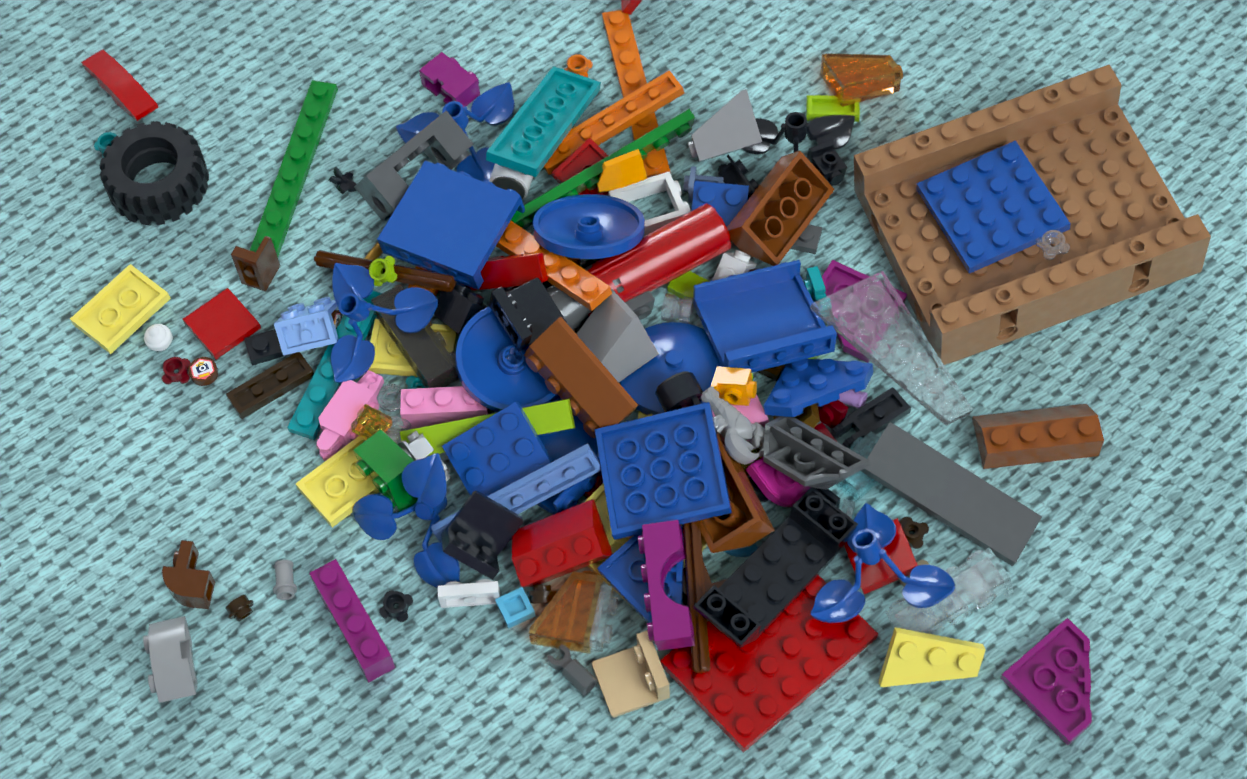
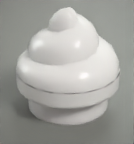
M163 324L151 325L144 335L146 346L154 351L167 349L173 339L170 329Z

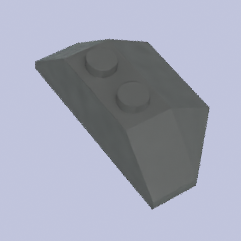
M780 416L765 424L763 462L803 486L827 490L870 466V460L794 417Z

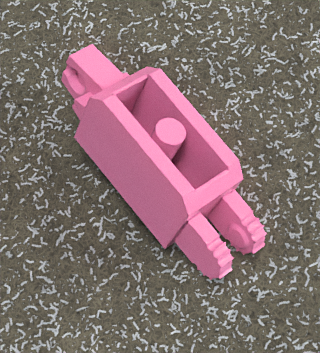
M368 370L357 383L352 380L343 382L318 419L322 433L319 436L320 439H317L316 446L319 449L320 457L324 461L364 432V426L369 419L372 420L377 415L379 410L377 397L384 384L383 377Z

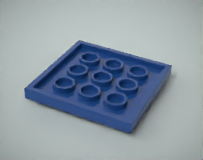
M1016 140L916 184V190L969 274L1070 230L1071 223Z
M709 402L595 429L611 532L614 540L643 534L642 525L678 520L679 524L682 525L732 513L712 408Z

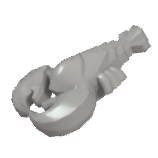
M713 386L702 392L701 399L703 402L710 403L715 417H713L715 428L725 438V449L730 457L741 464H748L755 461L758 457H763L765 427L757 422L752 424L735 407L724 399H720L719 392L716 389L714 390ZM758 447L760 449L759 453L751 452V450L756 449Z

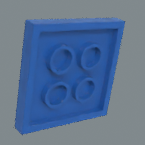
M518 401L442 446L470 496L474 491L489 496L553 462Z

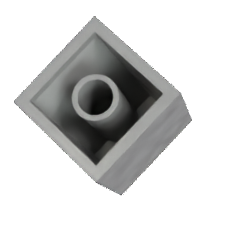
M747 89L740 91L691 135L692 141L688 142V147L692 158L697 157L698 162H702L762 142Z
M611 289L612 294L595 308L577 335L612 376L620 382L659 353L638 316Z

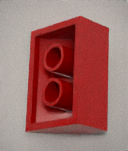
M594 499L521 527L512 536V561L521 587H533V585L546 583L607 559L613 554Z

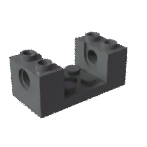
M445 111L367 174L354 188L379 218L383 220L388 215L391 217L409 188L397 173L406 164L424 151L434 164L441 163L452 170L470 155L467 150L474 144L450 114Z

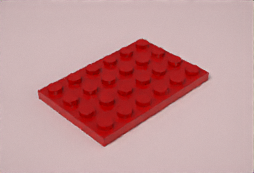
M819 575L755 641L741 648L708 621L709 672H693L690 646L675 648L660 660L663 669L743 753L878 637V632L859 614L850 620L839 623H827L811 616L810 612L813 609L815 598L820 589L827 584Z

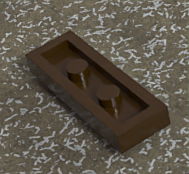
M296 352L226 393V396L237 414L243 419L313 377L314 372L302 354Z

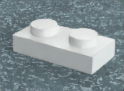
M481 579L475 583L466 584L453 581L438 586V599L441 608L496 604L495 599L501 597L498 581Z

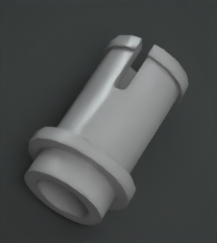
M290 560L277 561L274 565L276 585L273 587V593L279 600H290L294 598L297 592V586L294 584L293 562Z

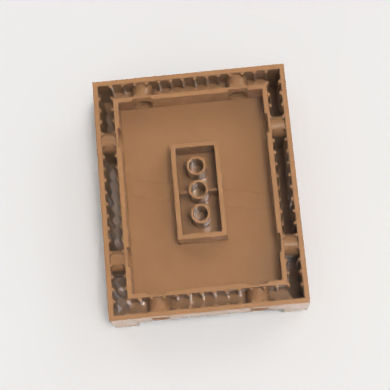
M1110 64L854 155V191L904 293L907 294V299L940 366L964 359L1202 271L1211 235L1198 214L1185 218L1118 105L1122 84ZM1016 140L1071 223L1070 230L969 274L916 190V184Z

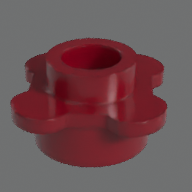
M171 357L164 361L163 383L167 385L172 382L187 383L190 380L188 374L190 361L180 357Z

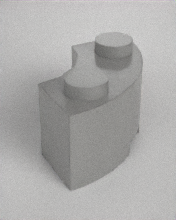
M183 616L149 624L148 635L143 636L146 653H150L153 674L148 675V682L151 693L157 692L159 703L196 695L198 682L193 661L192 640L186 617Z

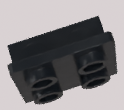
M535 278L508 293L502 287L491 293L489 306L518 352L529 347L559 317H562L567 323L539 278Z
M474 491L441 534L443 552L493 580L499 573L497 556L523 524V518L484 494Z

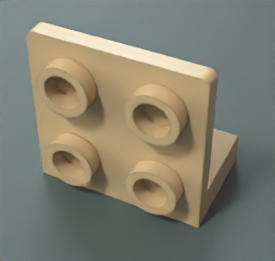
M648 630L636 634V646L592 662L594 673L610 715L613 718L670 698L669 682L652 641H649Z

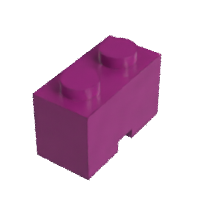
M440 52L419 70L422 86L435 96L443 95L445 97L443 99L445 104L457 101L464 107L480 95L479 79L471 71H466L455 58H449L443 52Z

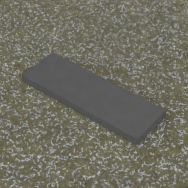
M889 422L867 457L870 460V466L861 470L867 476L1011 566H1014L1042 518L1041 515Z

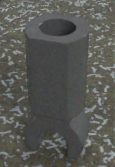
M561 644L559 650L564 655V658L555 660L553 656L549 655L547 657L549 665L553 669L562 670V675L585 696L597 685L598 680L577 659H572L569 649Z

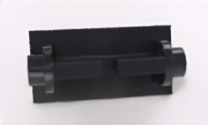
M728 154L727 158L730 160V163L719 166L718 176L723 177L724 184L749 186V199L759 185L754 178L749 181L745 176L749 171L741 160L738 159L735 162Z

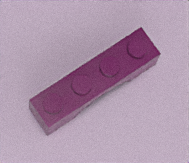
M672 520L642 525L643 535L638 536L640 554H645L646 564L641 565L643 583L648 582L649 593L644 594L646 612H651L652 622L647 623L649 641L655 642L658 651L695 646L692 616L688 606L675 603L664 592V583L668 572L675 564L685 559L682 529L679 521Z
M337 559L310 572L309 574L317 592L340 628L368 683L395 669L390 652Z

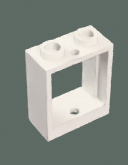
M670 172L655 175L638 183L608 191V196L630 202L667 190L675 211L645 220L644 236L691 212L687 201L683 202L680 197L682 196V191L678 180L673 181Z

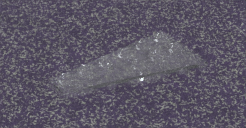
M884 271L811 304L810 309L829 326L833 325L837 333L947 426L971 414L973 411L972 407Z

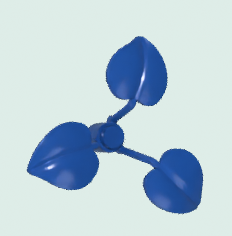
M507 82L484 92L473 102L471 112L466 106L463 107L460 102L451 101L443 107L442 113L447 111L466 135L465 128L469 122L468 116L479 123L485 120L489 125L502 124L513 115L515 109L512 86L510 82ZM425 112L403 124L397 125L396 129L402 140L407 143L439 117V115L434 112ZM473 146L469 148L471 155L458 164L457 172H465L472 178L480 181H489L495 163L486 160V152L489 147L475 152Z
M335 263L332 278L334 299L339 311L350 318L348 324L355 330L357 338L353 335H345L334 344L331 352L334 381L337 383L353 381L361 377L371 367L375 356V348L371 342L362 340L363 334L357 325V322L367 319L371 310L388 315H396L395 322L400 330L406 333H416L424 329L430 322L438 306L436 296L428 290L411 287L400 291L395 296V310L375 306L363 300L369 297L374 289V279L371 278L369 270L359 265Z
M438 453L415 460L404 468L402 473L404 488L409 495L418 498L417 502L411 507L393 513L391 500L380 494L366 495L354 504L352 512L355 520L367 535L377 540H386L394 535L397 529L394 519L415 511L420 519L431 520L422 543L423 551H419L414 556L415 569L426 583L436 588L448 582H460L458 560L443 552L442 543L434 542L430 546L428 544L433 533L431 526L440 520L438 514L447 506L446 477Z
M865 503L854 518L858 526L847 540L850 549L857 553V556L854 558L856 563L855 583L852 586L849 581L843 579L828 582L818 592L810 614L813 618L827 623L844 622L859 614L866 602L864 595L857 591L861 586V564L874 565L881 558L900 580L906 583L902 594L905 601L913 607L928 608L934 606L953 593L956 586L953 578L946 571L933 565L916 566L911 571L910 578L906 577L887 556L886 551L882 549L889 545L896 535V526L893 520L874 509L868 503Z

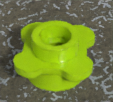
M387 256L385 259L379 258L372 261L369 267V274L374 279L375 286L380 287L383 283H394L396 281L397 273H395L394 257Z

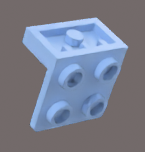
M324 297L315 300L314 305L304 307V303L289 306L287 308L288 311L281 313V317L274 323L283 356L337 343L339 338L331 315L338 307L335 300L331 301L330 297Z

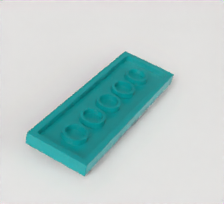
M553 66L487 150L486 160L536 178L598 94L601 82Z

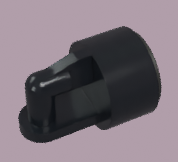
M686 371L675 374L663 381L657 387L655 395L664 412L702 404L701 396L703 395V390L694 373Z

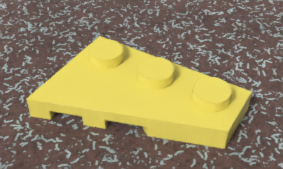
M895 627L879 677L880 687L977 677L986 649L980 643Z

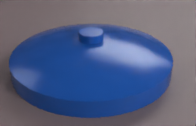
M582 194L563 197L541 207L533 218V235L540 246L552 253L577 259H599L622 254L638 245L643 239L645 232L644 216L636 206L625 200L606 195Z
M490 307L481 310L467 322L457 342L455 365L461 384L475 401L490 410L499 412L516 401L524 408L550 403L558 395L553 394L547 388L545 379L539 372H534L528 366L524 356L528 347L518 352Z
M680 322L661 323L645 328L659 354L619 382L638 404L637 410L646 415H657L665 413L655 395L657 387L663 381L681 372H692L704 392L711 387L717 366H722L704 329Z

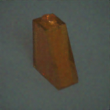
M826 53L822 55L821 76L834 96L838 98L842 107L900 91L903 70L899 64H896L891 55Z
M573 571L530 627L529 636L531 644L558 649L562 644L570 651L590 654L604 591L603 576H599L593 571H582L581 573Z

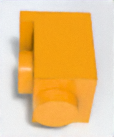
M717 366L711 387L713 386L714 390L716 389L719 392V398L732 405L749 406L751 398L755 399L757 392V383L752 381L751 369Z

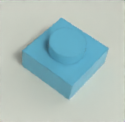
M523 587L495 599L508 629L536 616Z

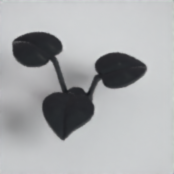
M792 112L786 116L785 124H781L779 132L777 126L772 121L755 118L762 142L743 150L751 154H764L769 150L770 144L776 145L784 132L785 138L793 144V153L799 150V143L806 138V134L809 140H816L817 145L832 141L835 144L834 149H840L850 140L855 116H822L807 123V118L804 114Z

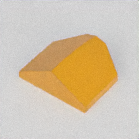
M639 149L603 163V172L597 184L598 192L623 188L648 179Z

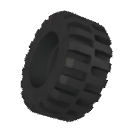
M151 121V124L145 125L143 122L136 124V128L125 129L122 132L123 135L120 137L116 136L111 141V147H106L103 153L104 158L101 159L99 167L101 170V181L116 211L121 216L126 215L127 220L134 223L139 219L142 225H151V222L163 225L166 220L172 219L174 222L180 219L179 215L183 213L188 215L192 212V206L194 204L198 206L202 201V194L206 193L209 180L207 165L194 136L190 135L182 127L178 126L176 128L175 124L165 122V125H163L159 121ZM156 163L176 165L168 176L153 183H138L134 181L137 174L150 165Z

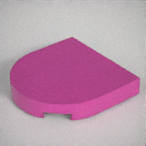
M763 457L745 469L762 493L770 501L782 507H792L811 488L803 486L763 462Z

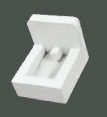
M735 250L734 253H724L712 281L731 275L747 273L749 269H755L757 264L750 261L751 256L745 252Z

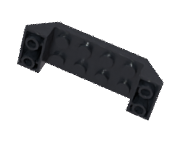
M811 487L792 506L790 516L719 588L714 585L693 608L740 648L755 641L829 565L858 524Z

